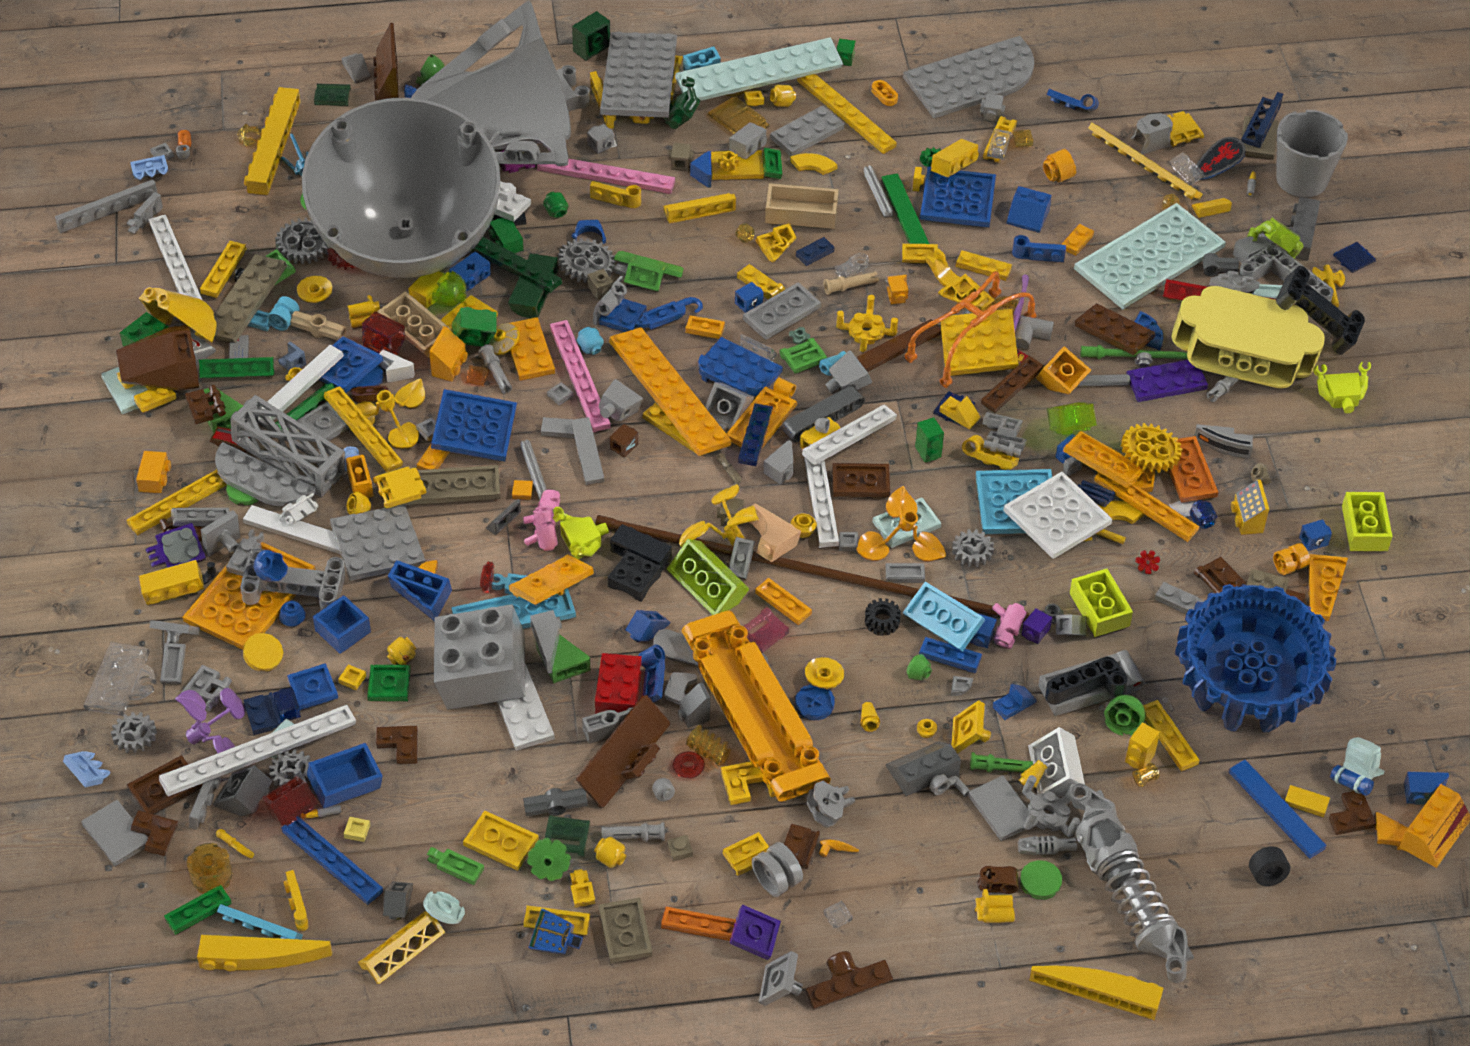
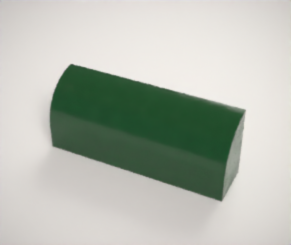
M530 253L528 261L557 276L559 271L557 257ZM520 275L508 305L514 313L521 317L536 318L539 317L549 293L543 287Z

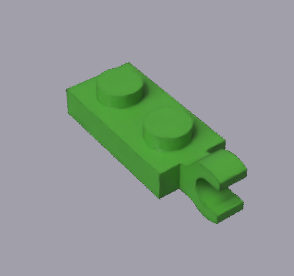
M431 847L427 853L429 856L427 861L437 864V869L472 885H475L484 871L483 864L450 849H446L443 853Z

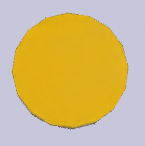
M258 633L249 637L245 642L243 657L247 665L252 669L267 672L277 668L284 652L277 638L270 634Z

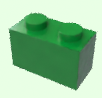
M505 218L491 221L490 229L488 230L491 240L494 239L496 244L513 253L524 251L523 237L513 221Z
M933 417L917 422L915 448L925 463L941 458L944 432L937 420Z

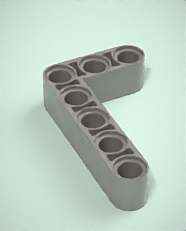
M1270 245L1245 260L1241 264L1239 275L1253 277V280L1256 281L1272 271L1284 281L1294 269L1303 265L1280 247ZM1309 271L1310 278L1307 284L1331 302L1333 289Z

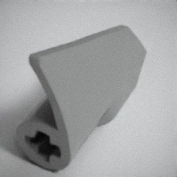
M620 276L613 283L610 290L596 304L593 312L594 325H597L601 315H609L616 306L620 305L626 295L627 288L621 283L623 276Z

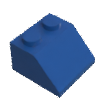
M1018 186L1012 200L1006 224L1040 233L1050 211L1052 195Z

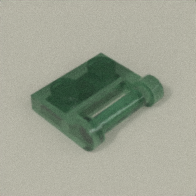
M549 816L545 838L580 842L579 845L564 844L567 847L566 852L585 856L590 821Z

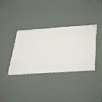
M1197 500L1182 503L1178 501L1169 504L1173 510L1184 517L1204 511Z

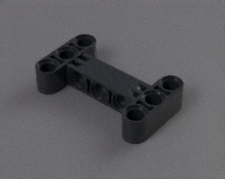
M1298 266L1285 278L1276 298L1278 306L1283 310H1288L1293 305L1302 308L1310 318L1334 336L1332 348L1337 354L1343 355L1356 344L1365 323V317L1358 310L1352 311L1348 316L1307 284L1310 273L1304 266Z

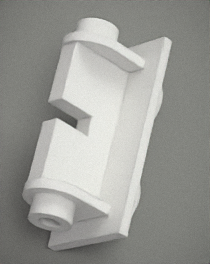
M314 493L307 497L306 495L301 496L296 500L295 504H287L282 509L284 512L279 516V519L285 516L288 524H295L303 519L304 516L306 517L315 512L318 504L311 499Z

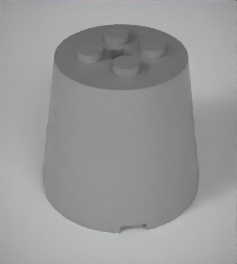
M1306 110V112L1302 113L1292 112L1280 121L1277 129L1276 179L1284 191L1298 197H1313L1321 194L1326 189L1348 140V134L1338 119L1325 112Z

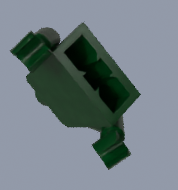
M686 77V79H682V86L688 87V90L670 102L669 117H663L665 123L672 129H677L689 121L701 101L696 96L695 89H693L695 84L693 78Z

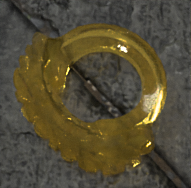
M246 123L238 131L239 142L244 146L257 143L261 139V129L249 126ZM256 132L259 134V138L245 137L244 134Z

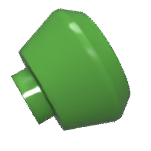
M922 654L914 656L907 668L908 678L914 680L927 679L932 672V668H930L931 663Z

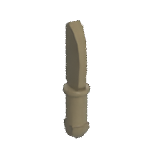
M718 454L717 461L721 463L733 481L739 485L741 483L739 473L732 467V464L729 463L724 454Z

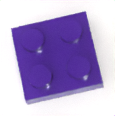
M742 904L738 911L729 944L769 960L772 956L781 921Z

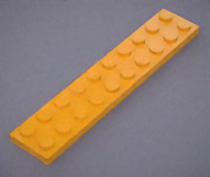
M642 328L609 337V343L698 456L731 446L732 440Z

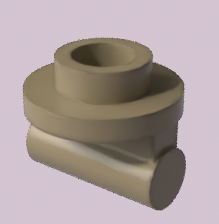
M1262 463L1256 464L1251 472L1252 479L1254 481L1261 480L1264 484L1271 483L1267 467Z

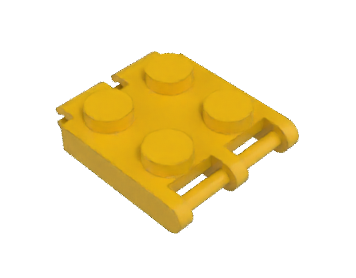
M1184 111L1172 114V117L1167 115L1173 123L1170 133V144L1172 147L1177 146L1179 143H1189L1191 140L1204 138V133L1189 113L1186 114Z
M408 466L373 478L374 483L379 488V495L384 499L385 508L421 499V495L427 493L417 468L410 469Z

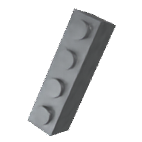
M1299 197L1298 203H1294L1293 213L1296 215H1292L1290 225H1293V227L1289 229L1298 234L1300 241L1303 243V249L1296 256V259L1307 261L1309 259L1320 200Z

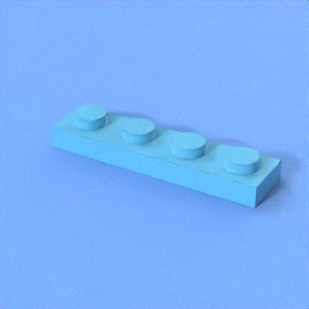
M220 904L217 911L224 915L222 918L232 923H235V920L242 921L241 926L254 930L255 927L261 928V933L273 937L274 934L280 935V939L301 940L303 937L298 932Z

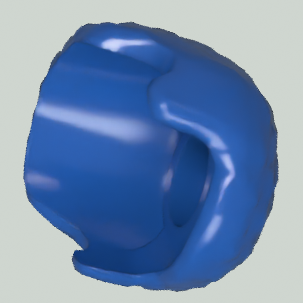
M262 550L254 561V570L257 576L267 582L282 580L288 571V566L283 561L282 554L270 550Z

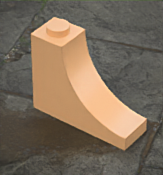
M758 504L752 505L756 508L759 520L749 523L762 536L757 548V554L773 562L797 546L801 534L800 530Z

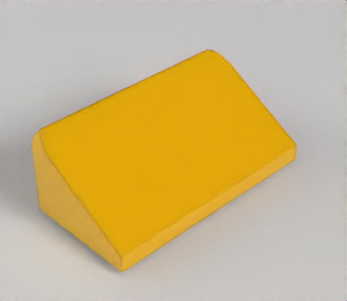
M1226 198L1192 204V208L1198 218L1229 212L1232 206V202Z

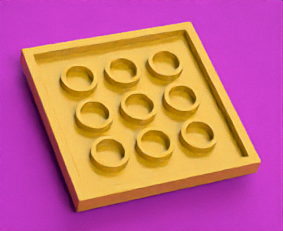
M1012 309L995 311L987 319L966 333L953 354L950 364V376L1015 369L1019 365ZM975 314L952 315L941 321L945 367L953 343L970 322L977 317Z

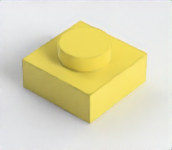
M349 817L344 831V838L365 842L370 828V820Z

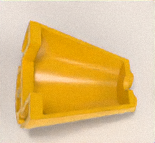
M151 287L146 288L139 297V300L148 312L164 324L170 326L173 318L176 317L193 329L197 337L212 343L217 324L213 310L203 300L162 288Z

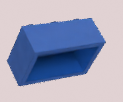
M366 743L309 762L307 777L323 809L380 789L383 777Z

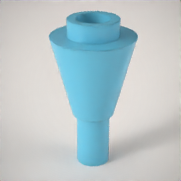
M842 351L838 355L820 360V370L830 376V367L844 356L846 352Z

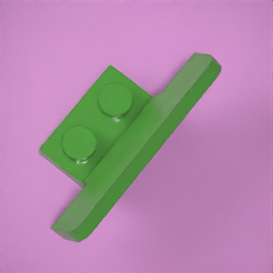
M618 251L614 257V260L628 264L624 279L625 283L658 292L664 274L681 278L684 270L681 266L625 251Z

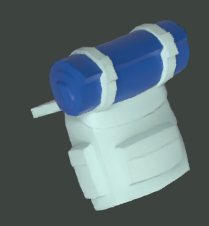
M1359 737L1350 739L1347 744L1343 766L1336 765L1331 771L1330 778L1337 784L1344 785L1358 794L1369 795L1374 786L1372 779L1383 775L1385 772L1379 768L1381 747Z

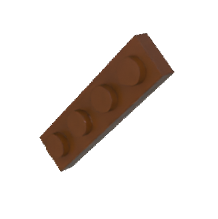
M1029 355L981 399V404L993 413H996L1041 372L1044 365Z

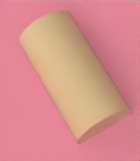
M406 291L378 310V315L429 358V351L443 326L448 327Z

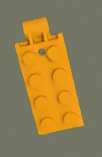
M779 377L774 383L773 390L764 387L726 433L732 440L731 442L758 455L797 406V401L791 399L796 391V385Z

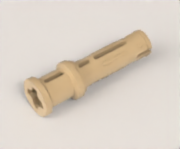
M877 272L848 278L839 276L838 279L833 280L824 279L825 293L830 295L831 292H845L847 288L878 283V277H875Z

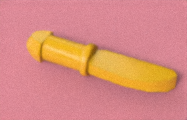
M223 829L216 831V837L227 843L229 847H233L248 858H253L254 853L238 842L236 838L227 834Z

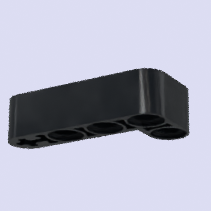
M1106 656L1050 679L1047 682L1045 699L1048 703L1057 705L1100 686H1104L1111 696L1117 697L1125 694L1128 677L1114 658Z

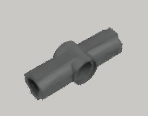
M553 788L546 791L544 795L523 798L526 817L544 813L558 816L567 809L588 806L586 791L583 788L567 791Z

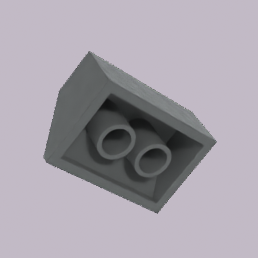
M938 741L886 764V767L905 796L929 787L931 779L936 775L944 774L949 778L959 774L961 759L951 744Z

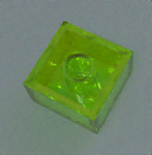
M1081 401L1046 408L1049 428L1052 431H1056L1057 434L1068 435L1073 434V430L1088 431L1091 430L1092 426H1097L1093 403Z

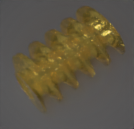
M698 725L688 736L686 746L691 750H695L697 754H701L702 757L708 758L715 765H723L731 753V748H727L728 742L724 741L721 744V737L714 740V733L708 736L709 730L704 729L701 732L702 725Z

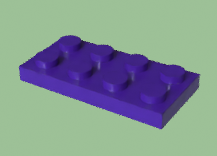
M1189 360L1128 370L1126 372L1130 376L1129 384L1137 402L1207 390L1208 383L1201 369L1193 366Z

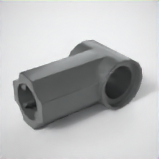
M1207 253L1202 258L1204 274L1206 276L1212 277L1219 273H1228V271L1238 272L1239 258H1219L1215 253Z

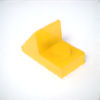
M950 396L940 406L939 412L969 430L980 419L979 413L968 396L961 402Z

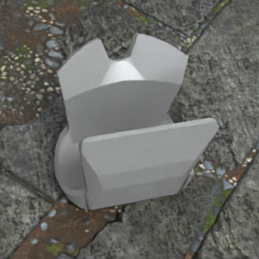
M1163 113L1149 114L1138 121L1137 129L1131 139L1139 134H1143L1146 138L1141 154L1170 146V133L1173 123L1167 115Z

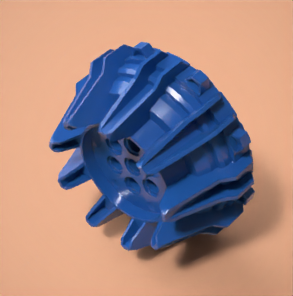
M1229 584L1223 586L1220 593H1209L1207 600L1196 602L1194 609H1189L1186 613L1185 621L1188 625L1180 627L1175 655L1179 657L1180 664H1183L1186 669L1182 683L1185 686H1189L1192 697L1201 711H1207L1215 702L1225 707L1221 719H1223L1224 728L1236 732L1242 725L1245 715H1252L1259 719L1260 728L1263 733L1271 732L1287 721L1295 722L1299 712L1310 707L1312 704H1320L1322 702L1324 693L1328 692L1332 682L1328 672L1335 669L1336 658L1334 655L1336 649L1329 644L1332 636L1331 633L1323 629L1324 618L1321 614L1312 612L1311 607L1306 606L1297 597L1287 595L1283 588L1277 586L1265 588L1262 585L1242 584L1241 587H1233Z

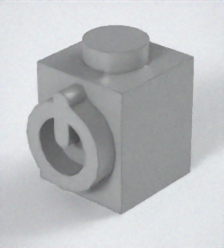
M987 94L986 99H982L980 113L983 114V120L998 122L1000 116H1004V96Z
M604 124L593 126L587 132V145L599 154L614 146V132Z

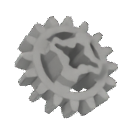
M967 529L966 534L961 531L960 536H955V541L952 543V555H956L955 560L961 559L962 565L968 563V567H971L972 564L979 567V563L986 565V560L990 561L994 553V542L990 541V536L984 537L985 532L978 534V530L975 529L974 533H971L970 529Z
M134 712L129 717L124 714L123 720L117 719L118 725H112L113 731H111L113 743L118 746L119 750L125 748L126 753L130 750L137 753V749L145 751L144 746L151 747V741L156 740L155 734H157L154 720H150L149 715L143 717L142 712L138 716H135Z
M294 749L290 754L286 750L284 756L277 754L278 760L272 759V765L269 766L270 778L273 780L274 786L279 785L280 790L287 787L288 792H291L292 788L299 790L301 785L307 787L306 781L310 782L307 777L308 763L312 762L309 755L304 756V751L297 754L296 749Z

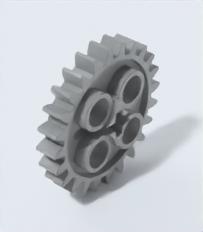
M305 217L304 221H301L300 218H298V222L291 220L290 225L285 223V228L280 227V232H277V237H275L276 249L285 258L287 257L288 261L294 259L295 264L298 261H301V264H304V261H308L310 264L312 259L317 262V257L324 258L323 253L329 254L328 250L332 249L327 246L326 242L318 234L312 221H308L307 217Z
M580 238L579 242L573 239L572 243L567 241V245L563 244L562 249L559 250L558 266H561V271H565V275H571L570 279L576 277L577 282L583 279L584 283H586L588 280L587 274L600 269H604L610 277L611 272H614L615 255H612V250L608 251V246L602 247V242L596 244V240L590 242L589 238L586 241Z

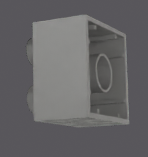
M513 604L435 617L434 684L447 710L525 697V632Z

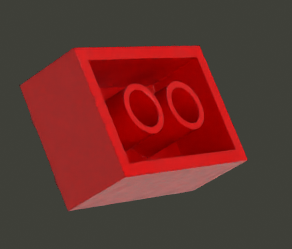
M602 653L595 696V714L607 710H614L620 713L628 708H633L637 704L642 674V656Z

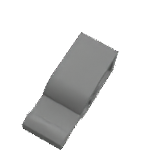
M628 708L620 713L614 710H607L582 718V728L588 743L609 738L633 708Z

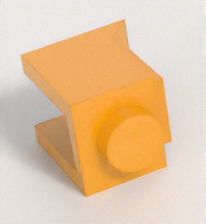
M907 275L887 277L889 284L887 293L890 304L906 303L909 291Z

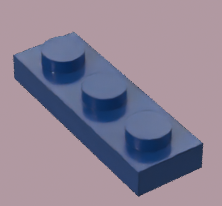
M925 637L919 651V655H924L926 659L972 673H976L982 659L981 653L964 649L962 652L951 644Z

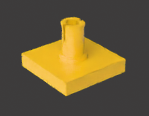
M979 700L953 717L951 745L957 754L977 740L985 743L991 737V732L983 728L985 703Z

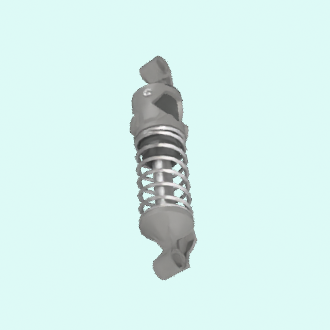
M1082 783L1073 785L1070 789L1072 804L1075 808L1085 811L1075 835L1086 853L1088 865L1092 872L1099 876L1100 880L1107 882L1105 886L1106 891L1114 892L1111 898L1112 902L1121 903L1117 911L1119 914L1126 915L1123 922L1125 925L1133 926L1130 935L1135 937L1134 943L1138 950L1143 953L1167 958L1166 972L1168 979L1173 983L1184 981L1187 974V961L1194 959L1188 947L1186 931L1178 926L1173 916L1168 915L1169 908L1166 904L1162 903L1163 897L1160 893L1156 892L1155 883L1149 881L1150 874L1143 869L1144 863L1139 859L1137 845L1131 834L1126 833L1124 826L1117 817L1115 804L1106 799L1101 790L1095 792ZM1078 795H1084L1082 798H1077ZM1141 873L1146 875V880H1139ZM1139 883H1144V885L1140 888ZM1148 884L1152 886V891H1143ZM1123 890L1126 898L1116 900V895ZM1154 895L1158 897L1159 902L1149 903ZM1129 902L1133 909L1122 911L1121 908ZM1160 906L1165 909V914L1155 913L1159 910ZM1135 913L1139 920L1128 922L1127 920ZM1142 925L1143 928L1138 932V934H1135L1134 930L1138 926ZM1176 967L1181 969L1177 972L1171 971L1173 968Z

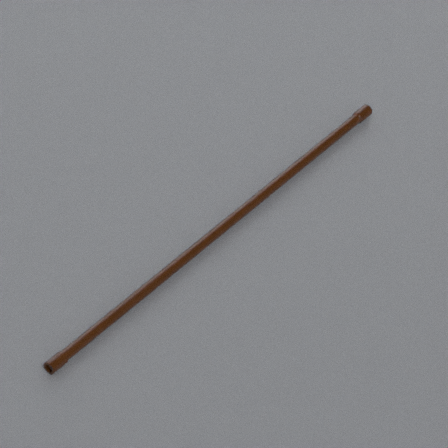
M597 515L595 525L606 523L608 529L618 530L621 524L643 534H648L652 538L679 544L681 534L619 521L602 515ZM698 538L694 539L701 541L712 552L732 556L734 546ZM753 551L751 559L760 563L914 597L919 591L918 588L782 557L770 562L757 554L756 551ZM950 596L975 612L1001 617L992 609L993 605ZM1026 612L1025 618L1022 623L1025 622V620L1029 617L1030 613Z

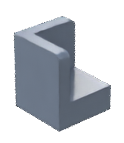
M291 341L287 343L289 353L278 360L279 364L288 371L294 367L302 368L305 366V352Z

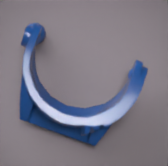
M579 220L575 233L571 234V237L576 240L584 232H595L602 237L603 244L606 243V237L599 220Z

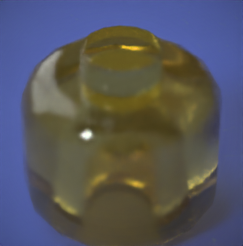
M1174 194L1165 195L1162 200V209L1166 210L1176 203L1180 204L1178 196Z
M742 223L738 226L735 232V236L743 243L754 239L755 230L749 224Z

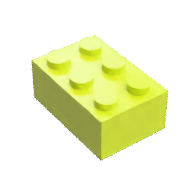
M1346 492L1342 511L1350 551H1388L1393 536L1384 492Z
M1108 569L1072 579L1069 594L1082 616H1086V623L1094 637L1131 625L1133 611Z

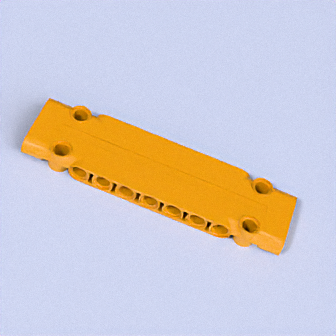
M728 610L686 624L681 631L693 651V659L698 662L703 678L755 768H760L764 783L770 786L777 800L783 802L807 794L809 790L814 789L816 783L821 781L829 784L831 778L818 759L819 751L813 747L811 736L755 642H749L747 629L740 625L734 613Z

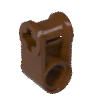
M984 866L980 870V878L977 881L980 891L983 892L984 889H987L988 893L1013 894L1019 890L1018 871L1015 867Z

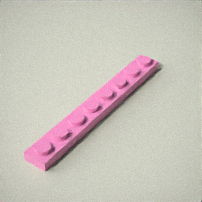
M568 159V165L556 166V164L537 165L538 171L623 186L637 185L641 189L671 194L675 184V177Z
M564 320L550 324V330L586 418L589 417L592 431L597 432L610 429L609 419L602 417L598 407L601 401L568 321Z

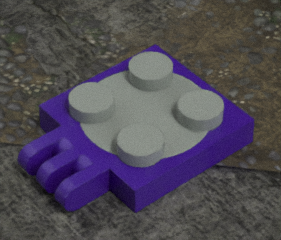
M193 523L155 535L157 545L145 549L147 554L155 552L148 556L150 561L158 559L151 563L153 568L166 564V567L169 568L194 560L197 563L206 560Z

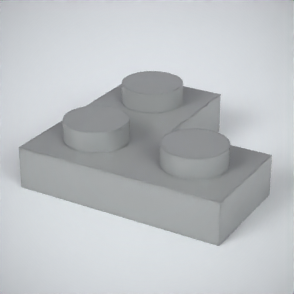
M987 412L982 424L987 425L990 429H998L997 434L1002 435L1003 438L1012 439L1016 438L1023 420Z

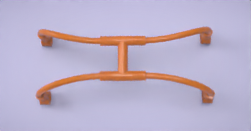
M994 271L977 291L972 292L951 308V311L918 329L908 344V352L904 356L909 363H912L917 359L915 340L923 331L951 315L957 314L964 307L977 316L960 333L950 349L943 377L940 379V384L944 388L953 383L950 377V364L959 342L970 329L975 328L997 311V308L1011 300L1028 297L1030 301L1024 316L1037 317L1034 311V297L1026 292L1011 295L997 304L991 305L984 312L971 303L992 280L993 283L989 289V294L993 298L1001 294L998 271Z

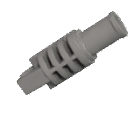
M1033 836L1019 839L1018 851L1020 854L1055 855L1058 851H1076L1077 843H1075L1076 838L1058 839L1055 836Z

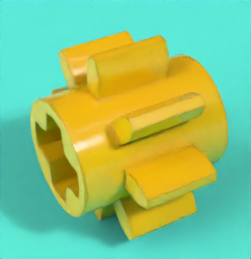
M732 151L722 153V157H718L720 170L723 169V171L728 173L736 171V166H739L738 155Z

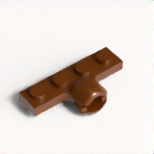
M842 951L832 955L827 960V965L832 975L831 979L808 987L805 991L812 1009L815 1010L893 981V977L886 960L858 968L854 963L851 953L849 951Z

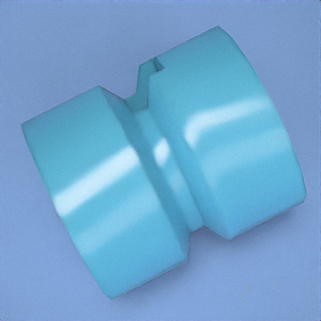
M280 297L267 316L269 324L277 330H287L290 326L292 314L294 311L300 310L299 305L289 297Z

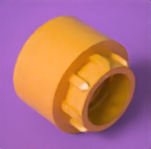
M1061 149L1048 155L1047 159L1043 162L1045 175L1050 181L1060 183L1076 175L1074 160L1066 149Z

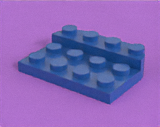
M723 337L714 344L705 356L701 354L698 360V370L704 382L707 383L710 379L714 382L724 383L751 396H758L764 387L769 388L783 370L782 366Z

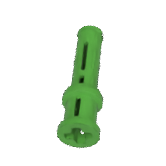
M971 752L970 770L972 771L974 769L987 770V772L1002 770L1023 773L1033 765V761L994 758L992 754L984 756L976 755L975 752Z

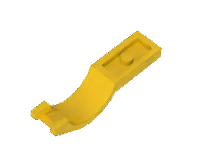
M938 248L935 252V257L931 258L928 255L925 260L938 281L943 286H946L950 282L954 283L960 277L950 269L945 254ZM971 279L972 282L980 288V286L973 279ZM983 290L982 292L987 296L988 302L979 307V309L985 311L994 304L995 300Z

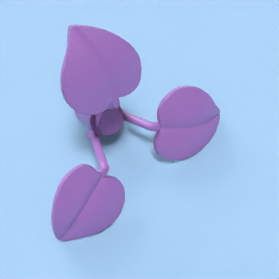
M229 688L221 690L220 699L227 709L208 723H201L206 719L207 712L205 711V701L200 694L193 690H186L180 693L175 700L181 703L190 716L196 720V723L191 726L192 728L186 731L188 741L192 744H197L200 741L205 743L206 741L213 740L217 753L234 748L235 745L227 737L222 739L220 735L209 736L211 732L209 726L229 711L235 719L244 717L246 712L245 705L236 693Z

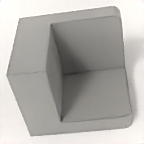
M1056 615V634L1085 636L1086 616Z

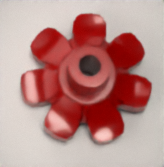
M1146 550L1141 551V557L1138 556L1135 560L1139 564L1138 570L1143 571L1145 569L1146 574H1151L1152 570L1157 571L1159 565L1156 563L1161 561L1160 557L1155 556L1156 553L1153 550H1150L1148 554Z

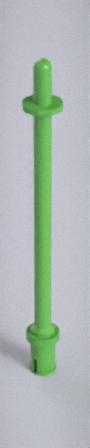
M1097 345V347L1081 346L1080 357H1097V359H1101L1104 356L1136 357L1137 354L1143 352L1151 354V358L1188 359L1187 352L1139 350L1135 355H1132L1122 349H1105L1102 345Z

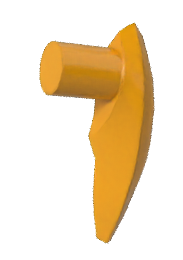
M832 839L820 841L822 847L819 855L822 857H827L830 849L859 852V849L841 841Z

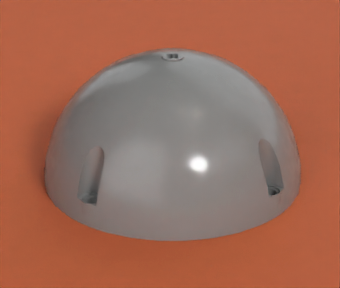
M390 98L369 102L351 109L335 119L321 132L312 144L305 159L302 173V193L308 215L318 234L326 242L327 246L334 249L342 259L365 272L392 278H416L450 267L478 244L490 226L497 209L500 193V169L495 151L486 135L463 114L445 105L428 100Z

